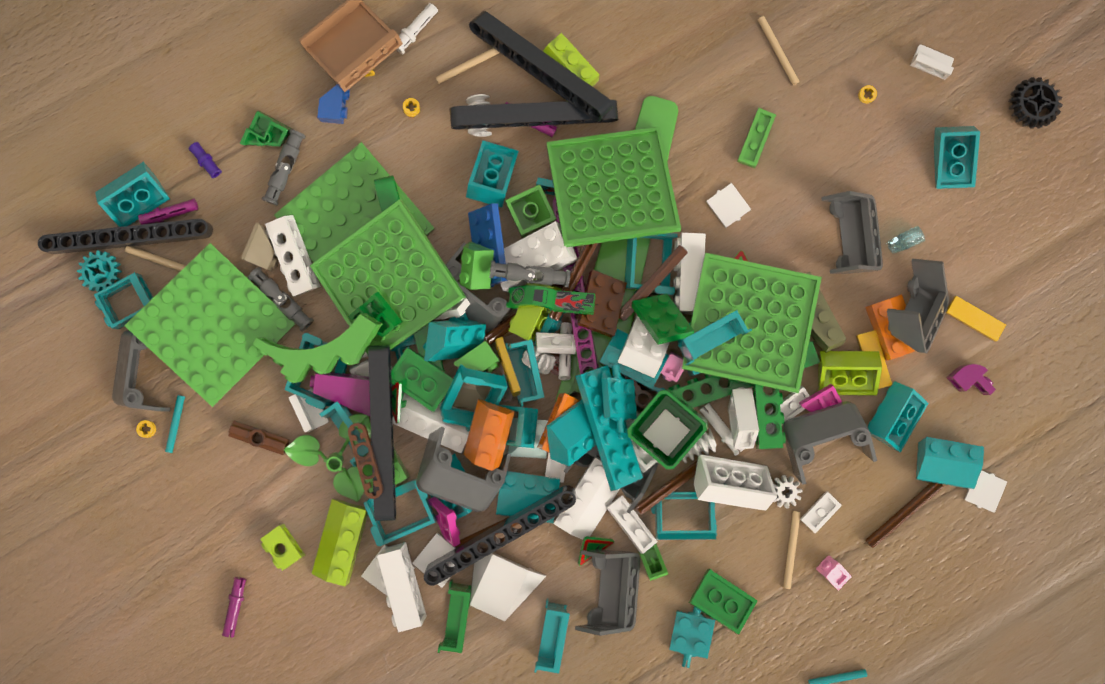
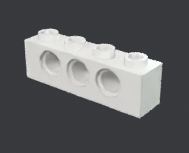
M283 216L266 223V233L271 239L275 251L274 254L278 257L281 272L285 275L287 287L292 296L301 295L321 287L317 276L310 267L312 263L294 216ZM283 235L286 237V242L283 241ZM290 252L293 255V260L290 259ZM297 270L300 273V278L297 277Z

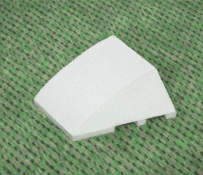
M493 552L474 563L470 606L506 621L543 581L546 575L531 568L528 569Z

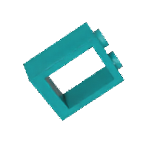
M134 272L94 294L96 298L95 304L99 310L103 311L105 315L104 321L108 327L119 330L140 311L138 310L119 320L108 300L109 297L133 285L143 306L153 298L141 274Z
M498 405L519 412L516 441L507 440L506 445L534 448L538 409Z

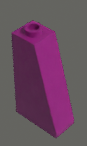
M316 372L315 376L311 375L310 387H314V394L333 402L338 401L343 406L370 416L369 376L335 372L326 374Z

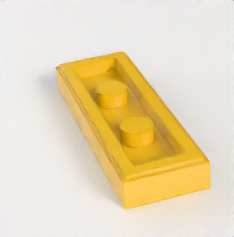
M954 296L946 314L994 342L998 341L1006 327V324L958 296Z
M876 330L856 335L860 351H879L882 371L878 389L891 386V378Z
M503 337L495 340V346L512 396L515 397L520 395L521 390Z

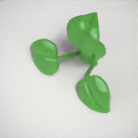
M365 414L349 416L353 424L362 423L366 426L370 438L371 424L369 416ZM344 421L340 424L339 435L345 438L346 441L339 453L334 452L327 458L322 451H318L320 443L311 435L297 437L284 449L293 461L303 466L317 464L320 455L324 462H326L328 470L332 472L339 471L333 481L336 491L356 502L362 497L364 489L357 466H352L347 470L345 467H342L344 462L342 454L350 441L348 436L349 428ZM355 426V427L357 428V430L359 431V433H362V432H363L362 429H358V427Z

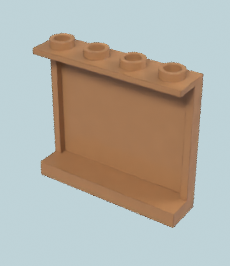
M362 0L345 1L299 39L305 51L344 92L403 44L398 33L394 29L391 30Z

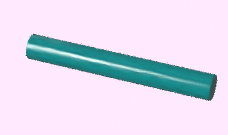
M177 395L165 452L173 453L185 396Z
M862 669L808 679V684H832L867 677V671Z

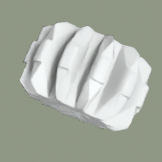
M534 346L539 372L548 374L553 369L556 359L549 353L536 352V347ZM525 350L522 362L530 367L528 353Z
M782 475L781 480L775 478L774 480L777 485H773L777 497L773 502L778 501V507L784 504L785 508H789L790 503L796 506L797 504L794 499L801 500V497L797 495V493L802 492V489L797 488L800 483L798 481L793 483L794 477L792 476L788 480L786 475ZM785 487L786 489H789V493H786V496L782 494V491L785 490Z

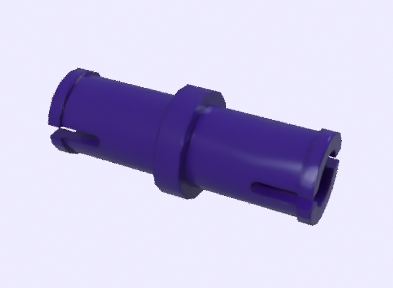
M199 142L189 146V151L192 152L198 160V164L204 167L211 178H216L221 174L222 171L213 162L212 156L205 152Z

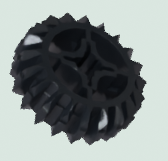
M1034 77L1023 80L1021 84L1015 86V90L1010 94L1012 98L1008 102L1013 105L1009 109L1014 110L1011 116H1017L1016 122L1018 123L1023 121L1022 127H1026L1029 124L1030 129L1035 127L1040 129L1043 126L1050 125L1051 122L1056 120V116L1061 113L1059 109L1063 104L1059 101L1063 97L1057 95L1060 90H1055V84L1049 85V79L1043 81L1042 77H1038L1036 80ZM1027 90H1033L1030 96L1024 98ZM1046 108V114L1044 116L1039 117V113L1041 112V110Z

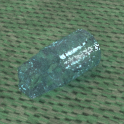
M916 226L889 240L888 247L894 254L924 242L925 237L922 230Z

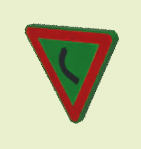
M397 381L392 386V410L396 423H400L401 408H405L407 400L402 401L404 394L401 393V381Z
M586 536L583 538L581 550H605L614 543V540ZM580 550L579 566L592 559V556L581 555Z

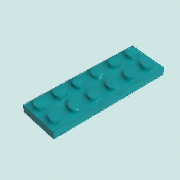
M602 366L575 376L610 490H618L642 479L643 476L631 439L628 437L626 421H624L625 433H617L616 421L604 418L601 378L612 377L609 366Z

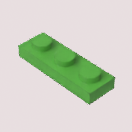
M761 108L757 109L737 162L752 168L756 167L776 114Z

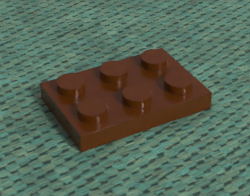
M591 270L584 293H595L596 295L594 315L579 314L577 325L611 338L614 337L627 283L601 272Z

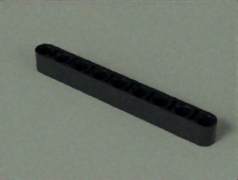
M482 11L469 22L470 30L476 36L593 120L601 121L612 110L613 104L608 97L490 13Z
M611 100L613 108L601 121L593 120L568 101L468 105L449 108L451 129L455 130L611 123L618 121L619 118L616 100Z
M191 219L48 234L39 238L38 247L43 252L50 254H63L206 239L212 235L213 227L202 219ZM204 224V232L199 233V227ZM185 226V234L180 235V229ZM166 228L167 234L161 237L162 230ZM147 230L148 236L143 239L142 234ZM129 233V238L124 241V234ZM110 235L109 241L105 243V237ZM90 237L91 241L86 245V239ZM71 239L72 243L67 247V241ZM52 241V247L49 249L48 243Z
M374 345L368 348L371 444L383 484V493L378 498L373 499L375 521L396 520L390 346ZM373 483V493L376 495L379 487H375Z
M570 485L557 489L431 562L425 570L424 581L430 586L437 585L571 508L576 502L575 489ZM569 493L572 495V498L565 500L562 495ZM552 503L555 505V508L549 510L545 505ZM535 513L538 515V518L531 519L528 515ZM519 523L522 527L515 529L512 527V524ZM503 533L505 537L497 538L495 534ZM484 542L488 547L482 548L479 546V543ZM468 552L471 554V557H464L462 553ZM446 562H452L455 566L449 567L446 565ZM434 571L438 576H431L429 572Z

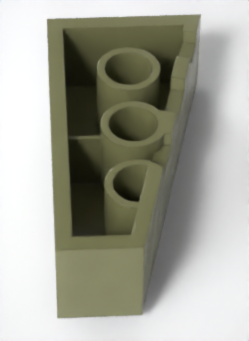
M819 289L810 336L826 353L842 346L846 341V337Z

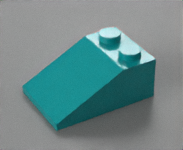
M975 126L935 127L934 164L936 189L975 187L980 130Z
M482 140L468 183L466 198L487 204L495 203L498 204V207L503 208L519 151Z

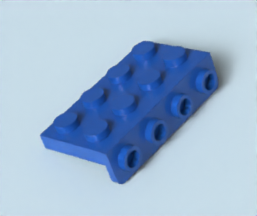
M491 203L469 212L472 242L494 250L493 261L506 264L498 204ZM502 277L491 278L490 287L508 280Z

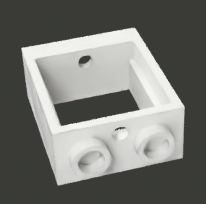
M740 387L732 389L728 414L734 449L754 448L759 427L752 388Z

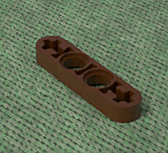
M354 423L348 429V436L363 489L368 498L376 499L383 493V484L368 431L364 424ZM355 426L363 430L360 433L361 440L365 438L366 442H360L355 445L354 441H358V436L352 433L355 430ZM361 445L368 448L369 452L365 457L358 454L357 450ZM365 465L373 466L374 473L371 476L364 474L363 467ZM375 476L377 480L373 481L374 486L379 487L376 495L373 492H369V489L372 487L371 482L366 483V480L372 479Z

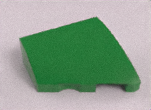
M257 111L250 127L246 128L240 144L280 147L290 135L289 130L292 128L261 111Z
M379 292L373 294L363 305L359 306L348 316L351 320H354L359 314L367 313L382 323L377 332L381 337H385L403 322Z

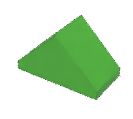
M654 544L644 554L639 552L650 581L668 575L657 544Z

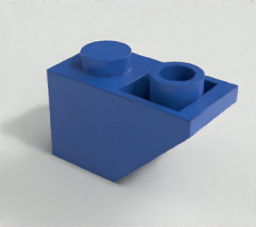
M336 85L319 98L317 118L325 123L343 124L348 114V109L345 105L346 100H349L350 90L348 89L344 92Z

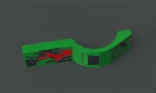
M535 285L510 287L508 289L510 299L506 303L507 308L517 309L520 306L532 305L545 307L554 312L594 315L595 293L557 291Z

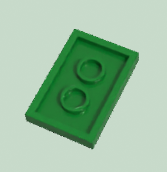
M667 293L632 301L631 307L658 345L685 339L694 334L693 328Z
M409 347L406 348L391 370V383L394 385L397 381H401L402 391L433 413L446 396L454 379L431 362L424 361L421 355Z
M707 569L688 603L739 635L758 600L711 569Z

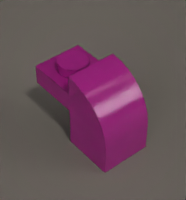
M978 364L962 365L946 377L959 392L967 391L972 385L983 395H991L996 390L992 386L993 382L988 377L983 376L988 370Z

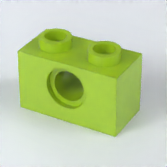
M285 524L279 525L261 538L263 549L272 555L274 565L282 571L305 556V553ZM279 543L285 546L284 553L278 551Z

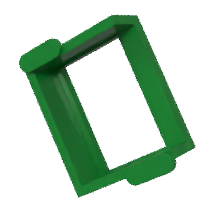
M453 579L450 580L448 594H451L445 638L438 646V653L441 650L462 653L472 585L453 583Z

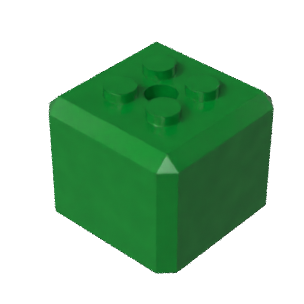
M663 389L658 392L627 429L630 439L665 469H674L707 431L708 422L672 390ZM665 409L676 418L679 417V421L690 429L668 456L658 447L655 448L654 444L643 435Z

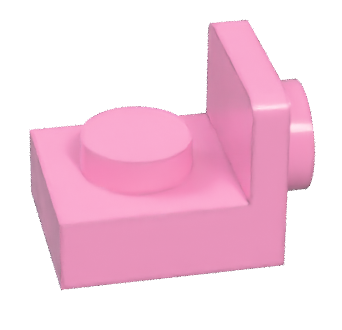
M671 352L660 373L662 377L670 382H677L684 369H681L683 358Z
M827 556L816 568L838 591L852 577L831 556Z

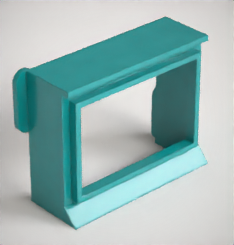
M666 233L639 238L663 240V263L672 254V239L678 238V234ZM637 238L627 239L626 289L637 290L643 285L634 284ZM670 273L660 283V286L653 290L655 293H667L668 295L675 293V287H670Z
M737 310L686 337L683 339L684 342L678 345L688 362L685 365L693 363L700 355L739 334L744 335L752 331V329H747Z
M304 333L299 349L314 348V345L322 346L327 344V342L309 333ZM340 358L335 373L345 374L348 365L343 363ZM287 381L284 390L305 398V402L313 407L324 409L335 403L301 388V382L291 383Z
M533 341L513 343L509 346L508 343H505L521 390L520 395L517 396L520 407H523L525 402L545 398ZM525 350L528 353L530 367L522 362Z
M460 364L440 410L443 422L466 426V430L470 431L474 412L452 408L463 383L491 387L485 401L495 405H499L508 386L504 374L501 376L468 369Z
M338 401L319 414L321 417H330L338 430L342 421H344L348 428L353 424L349 418L352 415L346 406L340 405ZM355 427L352 433L358 436V443L366 442L364 439L361 440L360 433ZM364 445L359 446L357 450L358 454L362 457L367 456L369 452L368 448ZM354 457L350 460V462L354 467H356L357 464Z
M417 478L395 487L396 497L417 489L428 517L385 534L381 522L374 519V500L370 498L363 502L373 525L371 533L377 546L385 545L436 522L435 515L427 499L428 494L418 489L416 485Z
M672 492L664 499L698 498L696 492ZM661 500L651 508V512L655 514V539H717L715 502H708L709 530L662 531Z
M547 598L545 605L547 610L534 673L537 670L559 674L570 614L567 613V605L548 602L549 598Z

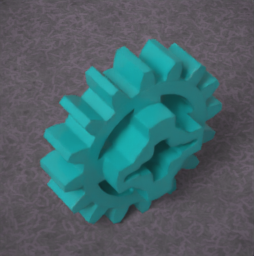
M97 250L96 254L89 252L90 257L83 256L85 262H79L82 269L77 270V272L81 273L82 276L78 279L84 281L82 285L89 287L91 291L96 290L99 292L114 284L115 280H120L117 274L122 273L121 270L117 269L120 263L114 262L116 257L110 256L108 252L103 253ZM94 269L101 270V272H104L105 274L98 273V271H95Z

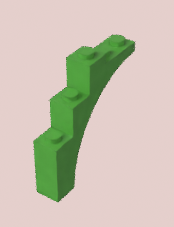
M367 313L359 314L353 324L339 337L325 345L311 349L286 347L266 337L256 338L253 345L258 348L257 351L261 354L272 357L273 362L276 364L284 365L280 373L285 375L286 380L291 383H298L305 380L311 368L319 374L330 373L339 358L347 365L358 364L382 323Z

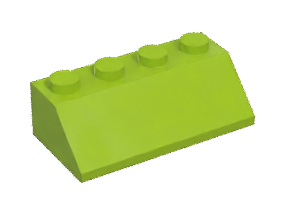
M336 499L331 500L311 574L333 584L341 586L349 584L368 516L365 507Z

